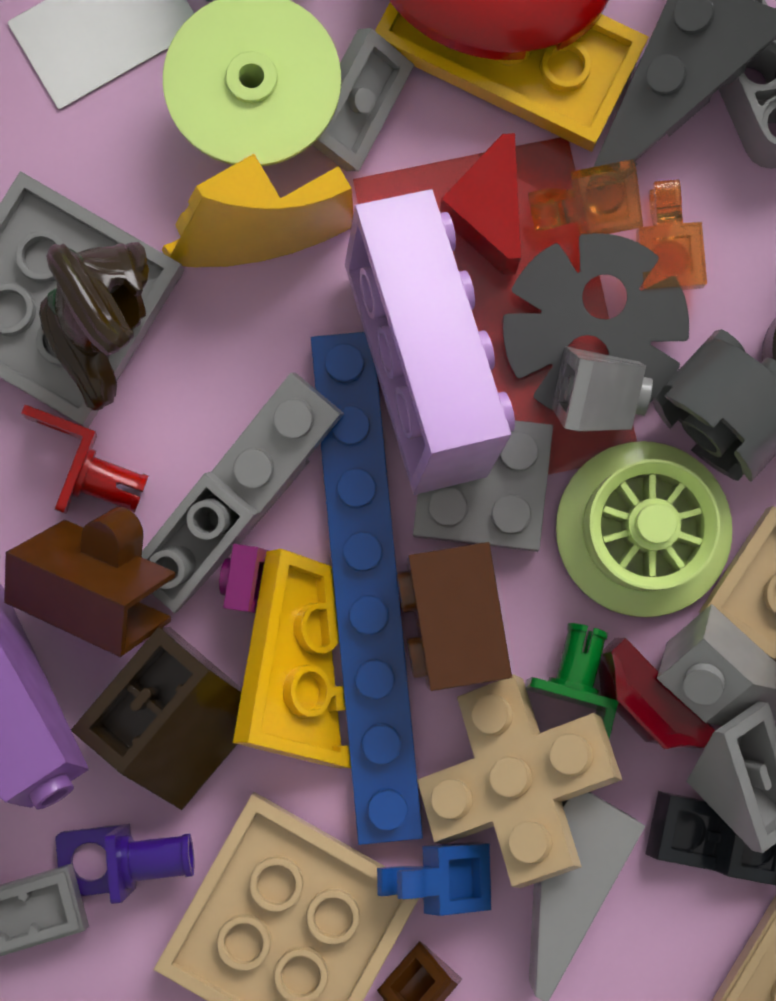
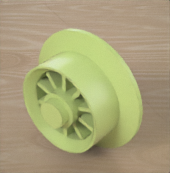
M215 0L195 12L174 36L167 51L163 68L164 97L169 113L178 130L195 148L205 155L220 162L234 165L255 154L261 166L274 165L291 159L305 151L328 127L340 98V61L334 43L322 24L310 12L290 0Z
M646 441L629 442L616 445L598 453L580 467L571 478L562 494L557 510L556 541L561 560L569 576L590 599L611 611L623 615L656 617L674 613L693 604L715 584L727 563L731 549L732 517L729 504L720 484L712 473L696 458L676 447L662 443Z

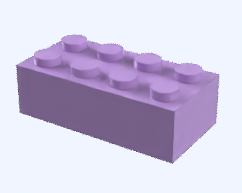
M433 189L356 204L345 259L346 272L413 495L486 478L515 428V417L511 401L506 392L498 393L491 372L495 366L491 339L485 330L478 331L472 310L475 307V293L471 278L466 270H458L453 251L456 248V236L452 219L448 212L440 213Z

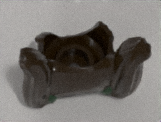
M131 242L126 245L120 243L111 247L89 248L77 253L73 249H69L65 244H54L49 248L46 257L48 267L57 282V288L49 292L41 302L39 316L42 330L59 362L77 384L86 406L93 411L101 410L104 406L114 402L117 390L116 376L107 356L119 351L134 337L133 329L141 324V319L146 316V309L141 296L149 274L145 248L139 242Z

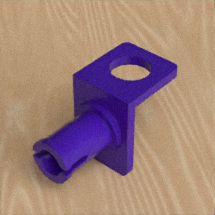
M130 824L63 831L55 839L58 867L73 864V855L82 844L96 843L103 847L106 851L107 862L105 875L99 879L86 880L80 877L75 870L74 872L81 896L109 893L111 904L122 903L136 889L137 881L177 876L192 877L194 875L195 860L191 834L134 841L131 836Z

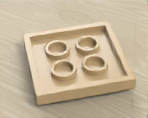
M253 792L153 970L207 1001H363L419 898L398 899L397 895L377 896V868L385 867L384 865L258 793Z

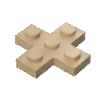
M515 674L512 675V678L498 680L458 696L457 700L474 758L417 779L434 842L447 844L495 827L511 886L516 888H523L581 868L580 859L562 802L622 780L602 717L591 713L540 733L524 680Z

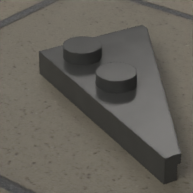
M667 0L586 184L602 192L611 182L620 180L637 165L636 160L666 134L670 137L707 105L713 93L722 86L730 85L745 72V66L776 40V8L753 0Z

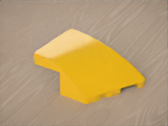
M252 154L195 187L188 200L189 206L180 214L175 224L180 238L163 245L161 250L163 254L179 262L182 266L195 268L228 267L262 262L293 254L325 242L351 229L354 215L352 188L340 167L337 166L280 198L255 154Z

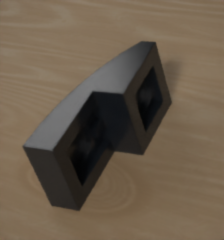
M658 791L646 855L661 861L713 870L728 877L776 886V843L764 853L752 851L706 801Z

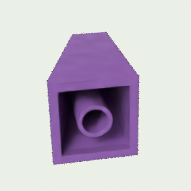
M0 585V798L5 803L29 808L34 806L39 810L57 803L70 794L74 789L71 781L88 771L89 768L14 608L4 603V588Z

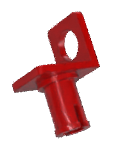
M24 404L21 414L25 419L81 440L56 503V511L67 514L73 497L79 498L82 492L116 506L127 508L135 513L140 496L118 489L116 486L117 484H122L143 492L149 475L139 474L95 457L96 450L92 448L97 438L96 431Z

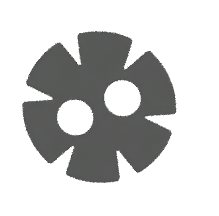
M592 233L582 234L579 237V273H577L559 244L555 243L540 252L524 268L511 289L514 294L540 309L541 313L505 314L503 316L505 350L516 377H525L552 364V368L535 391L534 399L553 410L551 407L565 346L568 347L578 337L594 336L606 345L610 356L635 360L646 365L644 377L653 379L650 402H652V398L679 370L680 363L652 346L651 342L687 341L689 339L688 308L685 295L677 278L671 276L641 291L639 288L658 262L659 257L640 243L613 234ZM599 275L616 277L623 283L627 292V301L624 309L620 314L611 319L593 317L588 313L583 304L582 296L586 284Z

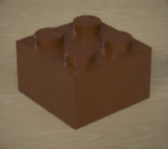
M490 542L408 555L406 562L408 571L397 572L396 578L402 613H415L418 637L407 639L411 671L414 679L425 677L427 688L430 691L512 678Z

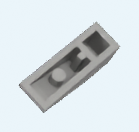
M565 346L551 408L564 429L574 431L631 430L635 414L645 416L652 393L653 379L644 377L646 365L639 361Z
M591 792L562 802L582 867L534 884L529 983L535 997L542 1001H549L645 828V825L634 817Z

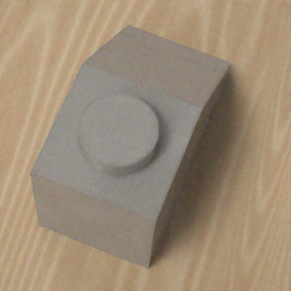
M711 604L667 642L657 679L705 723L723 726L758 701L769 702L774 721L776 720V662L715 606Z

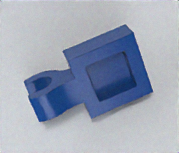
M467 842L422 846L423 866L377 868V896L397 895L398 899L423 898L424 914L444 916L491 910L490 843Z

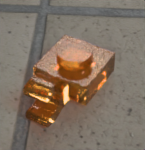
M633 159L570 171L571 190L547 188L528 193L535 230H547L577 222L578 231L581 236L582 234L592 233L611 234L643 227L637 169Z
M679 179L655 181L653 183L654 189L649 190L650 215L654 226L639 227L636 231V242L658 255L659 260L652 271L643 272V284L640 290L680 286L682 290L704 288L707 285L702 222L683 223Z

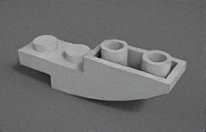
M290 373L215 468L211 472L203 474L143 549L142 558L176 572L174 579L151 593L173 613L178 612L221 566L224 560L232 553L233 544H240L310 462L308 458L344 415L339 408L297 373Z

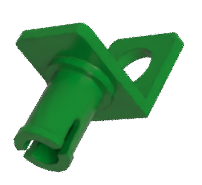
M568 623V632L556 678L549 677V680L546 681L531 677L525 682L526 690L595 709V714L602 717L608 738L610 739L618 701L598 695L599 690L593 688L608 633L597 628H593V631L589 630L582 652L588 626Z

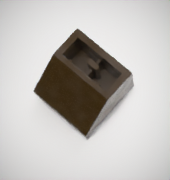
M158 627L73 726L71 731L120 774L183 810L238 745L233 743L242 688L171 627Z

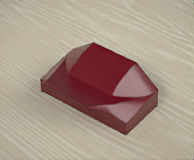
M614 638L603 649L598 667L601 696L618 701L616 712L645 742L657 743L663 749L674 747L704 748L715 730L657 679L658 671L626 638Z

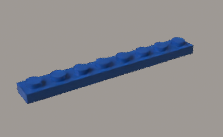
M365 332L311 337L315 389L344 413L321 442L358 845L423 839L377 372Z

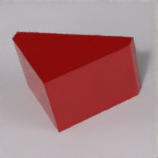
M515 133L502 134L441 198L440 213H449L455 232L503 275L516 274L521 260Z

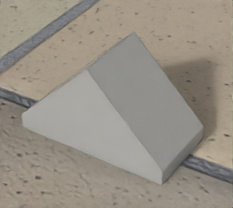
M758 701L714 731L686 781L752 851L764 853L776 843V724L769 702Z

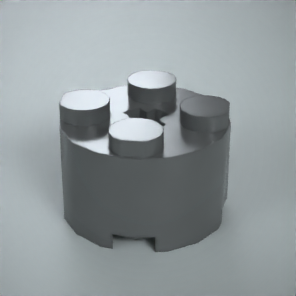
M722 329L716 330L652 400L655 410L669 429L677 421L682 424L686 433L697 443L691 451L699 458L733 480L739 481L745 475L751 482L776 456V360L767 357L760 363L745 352V349L735 337Z

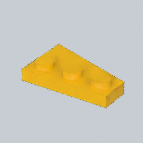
M284 549L266 551L233 743L328 767L351 768L349 745H341L338 711L346 710L344 686L335 685L332 650L339 643L332 566Z

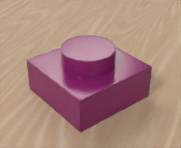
M233 544L231 558L227 557L224 560L219 576V591L221 595L225 596L223 608L256 613L266 551L269 550L255 546Z

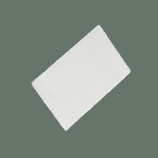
M45 0L9 20L8 25L58 109H62L168 49L177 31L194 12L187 0Z

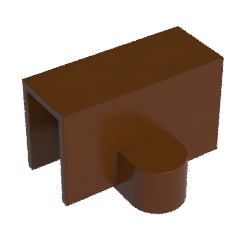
M116 507L90 521L84 528L64 519L7 551L5 558L4 603L118 657H122L149 638L158 627H164L171 622L170 615L147 606L140 601L174 579L176 572L142 558L143 528L141 522L129 509Z

